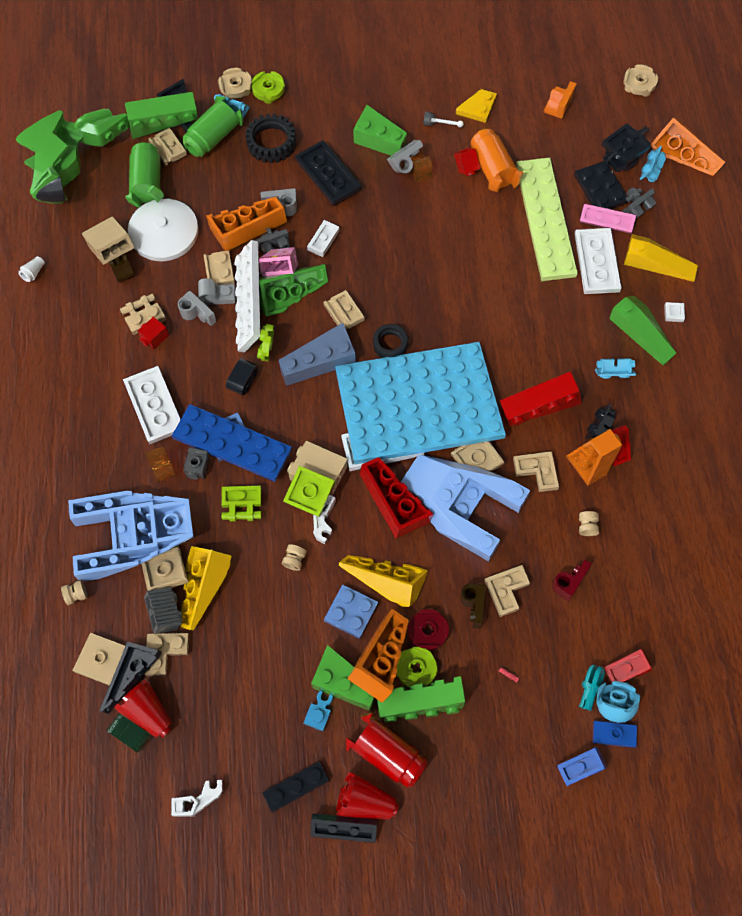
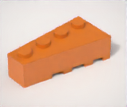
M393 609L382 620L347 678L382 703L393 691V681L397 674L396 668L401 656V647L409 621Z

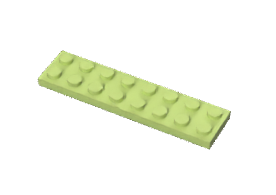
M550 158L516 161L518 171H523L520 188L541 281L576 277L577 269Z

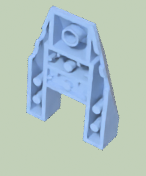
M425 455L417 456L401 483L408 487L411 494L417 497L422 502L421 504L433 513L430 522L439 533L488 562L499 546L500 539L469 522L468 520L484 494L519 513L530 493L529 489L515 481L482 468Z
M122 491L68 500L70 520L75 526L106 521L111 523L113 550L73 556L74 576L83 582L101 579L135 567L193 538L189 499Z

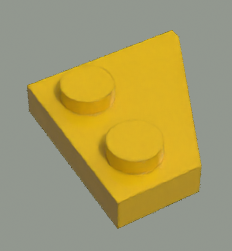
M483 89L479 90L457 107L456 114L486 123L497 93Z

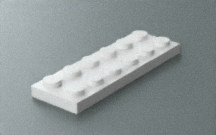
M251 240L247 246H244L242 252L235 258L237 269L235 274V280L237 281L235 296H237L235 307L237 312L236 344H238V351L243 353L260 337L258 242Z

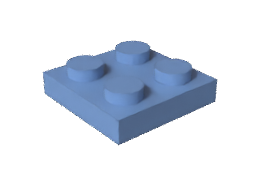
M342 584L324 618V622L361 639L378 606V602Z

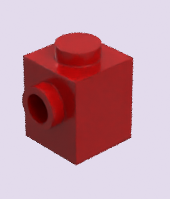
M468 147L454 153L459 173L470 176L475 174L476 170L481 169L475 148Z
M154 316L147 323H143L138 330L140 342L145 347L149 346L153 350L169 337L166 326Z

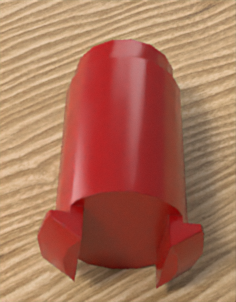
M374 712L362 715L360 718L368 723V725L356 742L350 737L346 738V751L350 752L353 750L394 782L401 783L406 788L413 787L428 765L427 759L419 754L418 749L376 720Z

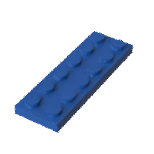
M191 404L187 407L172 434V438L196 449L208 451V454L273 482H276L292 451V447Z

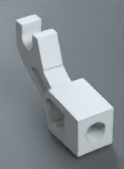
M331 495L325 505L327 507L325 512H322L320 517L313 515V534L316 540L323 544H326L327 538L323 537L322 534H332V529L324 520V518H328L336 503L335 497Z
M217 780L218 785L215 789L210 788V781H205L202 793L197 798L193 796L172 798V816L194 817L217 798H220L223 793V780ZM194 801L192 810L185 812V802Z

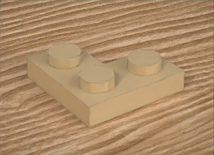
M552 452L513 457L516 477L535 475L539 492L558 490L559 484Z
M522 565L490 576L484 580L499 617L519 610L512 591L529 586L530 584Z
M147 634L146 647L159 650L162 654L145 672V675L167 676L168 656L188 655L189 634Z

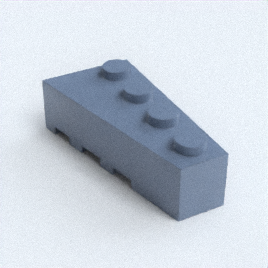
M343 323L279 360L280 371L286 386L334 371L335 367L339 365L356 363L355 351Z

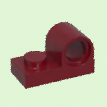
M584 560L582 565L577 564L572 574L568 572L558 573L552 583L553 591L569 602L590 568L591 563ZM563 580L567 583L568 586L562 587L559 585L558 581Z

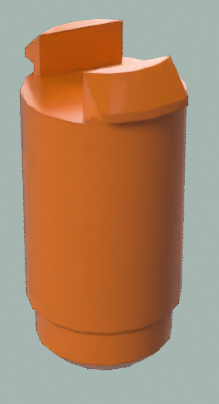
M483 129L478 131L473 136L470 145L476 149L480 167L489 181V190L498 192L499 189L509 184L516 188L523 178V171H518L503 142L495 134L494 130Z

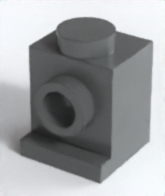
M189 447L183 469L188 478L194 480L205 478L210 461L208 451Z

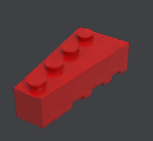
M571 371L499 400L510 426H517L525 421L582 404L580 391Z
M379 457L361 465L359 475L395 539L430 523L433 513L429 509L427 510L421 504L422 502L411 494L408 487L395 477L394 472Z

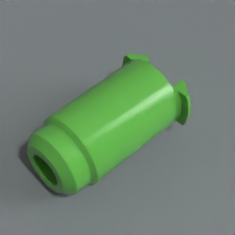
M216 96L215 103L188 128L187 133L183 136L185 148L196 157H203L206 153H209L238 124L240 126L243 125L241 110L239 109L235 113L226 104V97Z
M147 142L134 145L129 156V195H126V199L133 206L140 208L142 203H148L153 200L159 202L164 197V193L160 189L159 151L157 147Z

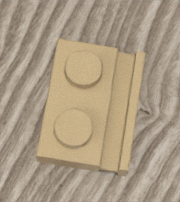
M170 128L156 134L152 139L148 138L149 143L157 147L160 159L165 166L168 165L167 163L174 162L187 155L186 150Z
M229 250L211 253L212 255L207 256L204 254L207 279L214 280L216 285L235 284Z
M346 290L332 297L331 300L324 301L325 308L337 326L343 323L345 329L364 321L363 314Z

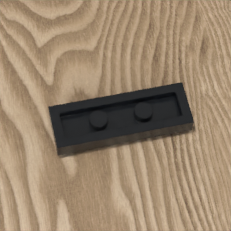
M319 761L262 792L271 813H274L330 781Z
M312 813L311 837L376 843L377 819Z

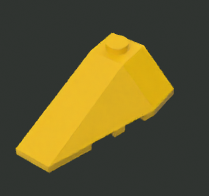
M631 235L624 265L694 282L698 265L650 238Z
M191 546L185 569L188 572V583L184 584L183 589L186 590V599L182 602L181 613L183 621L180 627L194 631L226 577L232 556Z
M347 555L339 562V566L388 600L398 603V605L403 607H410L417 600L428 570L409 564H403V567L391 565L390 561L374 563L371 558Z

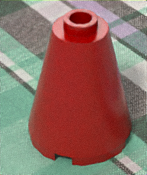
M144 679L143 683L140 682L122 698L124 701L120 705L118 703L114 707L117 712L155 738L159 735L163 738L172 730L170 727L172 721L147 679Z
M348 772L344 779L348 783L344 788L341 787L336 806L337 816L390 820L392 816H396L399 806L396 803V798L355 773Z

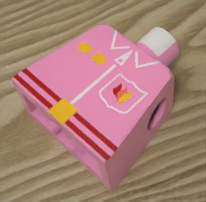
M294 247L273 249L258 258L262 276L292 274L298 266Z

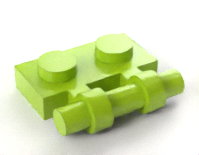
M261 486L222 487V508L229 507V512H222V520L236 522L239 519H247V521L261 519V511H254V507L261 506ZM236 507H247V511L236 512Z

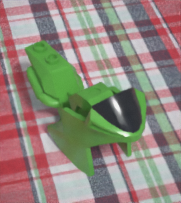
M104 108L85 113L75 123L65 121L63 111L59 110L42 118L16 137L17 143L36 152L34 156L24 161L25 165L34 169L33 182L30 189L32 197L37 201L52 204H62L68 201L63 187L81 172L78 155L79 142L94 146L106 145L130 127L125 113L113 116L109 109Z

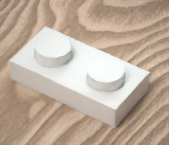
M324 220L308 244V251L323 257L339 233L340 227Z

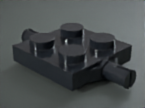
M627 123L602 141V146L609 152L603 156V160L608 163L611 159L616 158L624 166L630 164L650 149L651 143L644 137L650 131L649 127L644 126L642 129L636 130Z

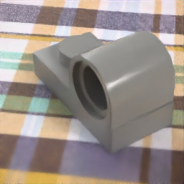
M413 140L387 158L393 170L397 173L410 172L413 167L410 156L412 157L419 153V149L423 145L420 140ZM402 160L405 163L403 169L400 168V162Z
M295 188L261 192V200L277 197L284 207L286 216H293L297 212Z
M201 279L198 282V298L205 305L236 303L235 285H216L212 279Z
M188 291L178 301V308L183 319L192 320L198 316L202 322H207L210 326L216 322L214 312L191 291Z

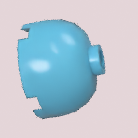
M612 681V685L607 686L604 683L598 688L597 707L604 718L617 723L627 722L637 714L640 695L635 692L633 686L627 683Z

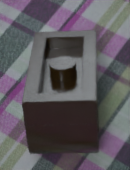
M125 253L109 262L117 282L134 276Z
M468 583L462 587L460 593L461 603L466 607L474 608L470 610L469 621L473 622V628L481 629L486 584ZM472 592L475 598L468 599L465 593Z

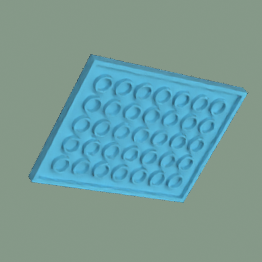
M479 342L335 367L355 465L366 463L378 457L384 460L505 438L506 434Z

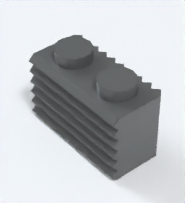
M172 587L148 590L144 599L153 633L156 635L177 630L183 621L181 611L177 609V595L172 591Z

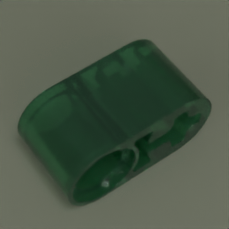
M118 713L106 730L137 753H139L151 736L120 713Z

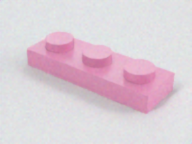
M584 204L580 223L611 228L612 230L631 234L636 215Z

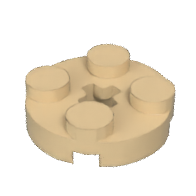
M635 65L634 68H629L624 76L625 91L636 95L649 96L656 88L658 82L657 74L655 76L653 69L646 65Z
M230 68L223 72L221 78L219 77V88L225 97L229 99L241 98L251 93L252 81L247 71L245 73L240 68Z

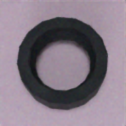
M386 324L376 330L373 337V347L375 353L380 358H391L405 354L408 346V337L402 327L395 324ZM385 335H395L401 339V346L394 350H387L380 346V339Z

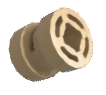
M593 511L579 513V521L581 522L579 534L582 536L598 535L599 527L597 522L599 521V514Z
M288 545L287 555L283 558L281 564L288 569L300 571L302 566L301 560L305 558L307 551L296 545Z
M82 580L76 581L71 586L64 585L61 587L62 595L67 605L74 604L76 600L88 599Z

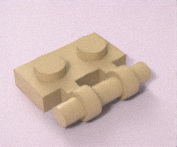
M153 294L144 295L139 300L133 303L129 302L125 304L126 306L120 308L122 315L130 313V316L125 317V321L133 335L137 334L140 326L143 323H147L153 316L160 322L166 320L158 303L150 305V302L155 301ZM142 306L145 307V309L135 312V309Z

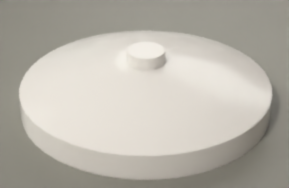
M161 199L159 202L153 200L144 204L135 211L128 224V235L135 251L144 258L153 261H169L181 257L193 247L199 232L194 212L186 204L173 199Z

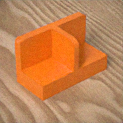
M570 81L567 89L560 87L552 89L544 113L562 119L574 96L577 83Z

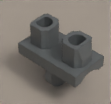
M630 188L627 191L628 197L626 200L633 203L622 211L636 215V218L644 213L639 205L640 203L643 204L646 210L656 204L652 197V194L655 193L653 188L642 196L640 195L642 193L640 188Z
M269 227L266 228L267 234L261 235L262 238L256 239L258 250L263 254L277 247L280 249L289 248V236L286 229L278 232V230L271 231Z

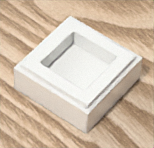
M666 302L664 305L665 321L684 322V303Z

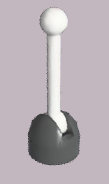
M425 111L423 122L425 126H431L435 122L457 125L458 127H463L464 125L463 121L456 122L437 119L433 113Z

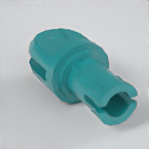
M597 665L589 667L585 681H582L581 684L584 692L579 705L580 708L592 711L598 688L602 685L605 671L603 667H597Z

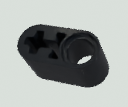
M240 358L227 379L226 389L244 396L256 377L259 366Z

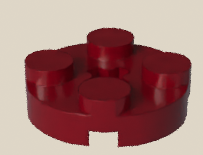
M421 610L409 621L408 636L413 646L433 651L442 647L447 640L449 633L448 622L436 610ZM426 625H430V628L434 629V632H431L430 635H426V632L422 630L426 628Z

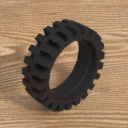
M266 114L265 118L261 115L259 120L255 118L254 123L250 122L249 127L246 129L248 150L258 161L262 159L264 163L269 160V163H273V160L278 163L280 158L284 161L286 156L290 157L291 152L293 153L295 150V128L291 121L289 122L287 118L283 119L282 115L277 117V114H273L270 117V114ZM266 129H279L287 134L285 143L277 148H263L255 143V137Z

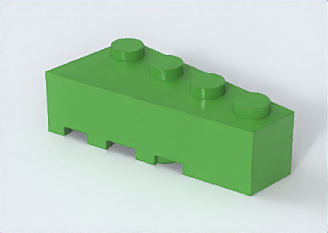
M192 92L125 103L132 139L197 119V110Z
M461 676L455 677L454 682L447 683L444 680L435 681L429 687L426 684H416L407 691L405 687L394 688L383 703L377 700L379 719L384 720L385 723L396 722L397 718L405 717V720H414L418 718V715L426 714V717H435L439 715V712L447 711L448 715L459 713V710L463 709L465 704Z

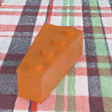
M277 197L254 202V205L249 207L245 205L239 206L237 210L230 212L224 210L219 215H206L210 230L224 251L231 250L266 233V228L270 227L272 230L287 222L284 207Z
M609 429L566 455V457L587 486L607 475L622 446L621 440L617 434H614Z

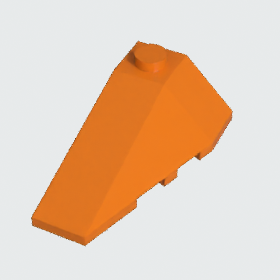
M676 117L667 124L651 143V147L655 150L662 146L660 152L665 153L666 158L712 176L725 163L720 156Z

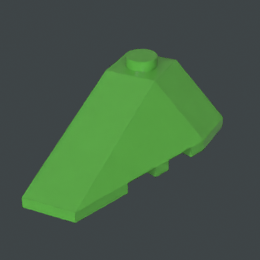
M325 264L296 269L292 274L259 276V305L264 315L270 316L284 312L288 309L287 307L299 302L301 298L326 284L328 279Z
M625 297L613 307L609 319L664 366L676 355L674 348L649 308L637 297Z

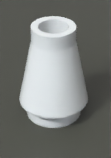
M37 256L20 267V277L27 282L35 280L45 262Z

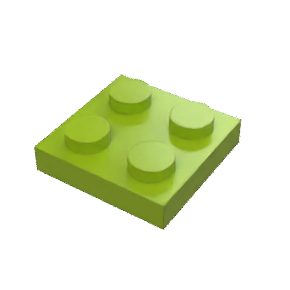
M299 466L283 502L320 517L336 481Z

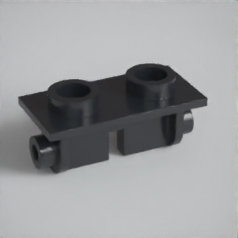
M611 404L600 407L596 411L594 421L587 428L588 433L585 439L595 438L606 432L607 429L604 425L607 428H611L616 418V412L610 409Z

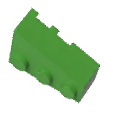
M366 105L353 129L354 143L391 156L407 145V133Z
M327 645L311 683L312 688L371 711L375 698L347 679L354 667Z

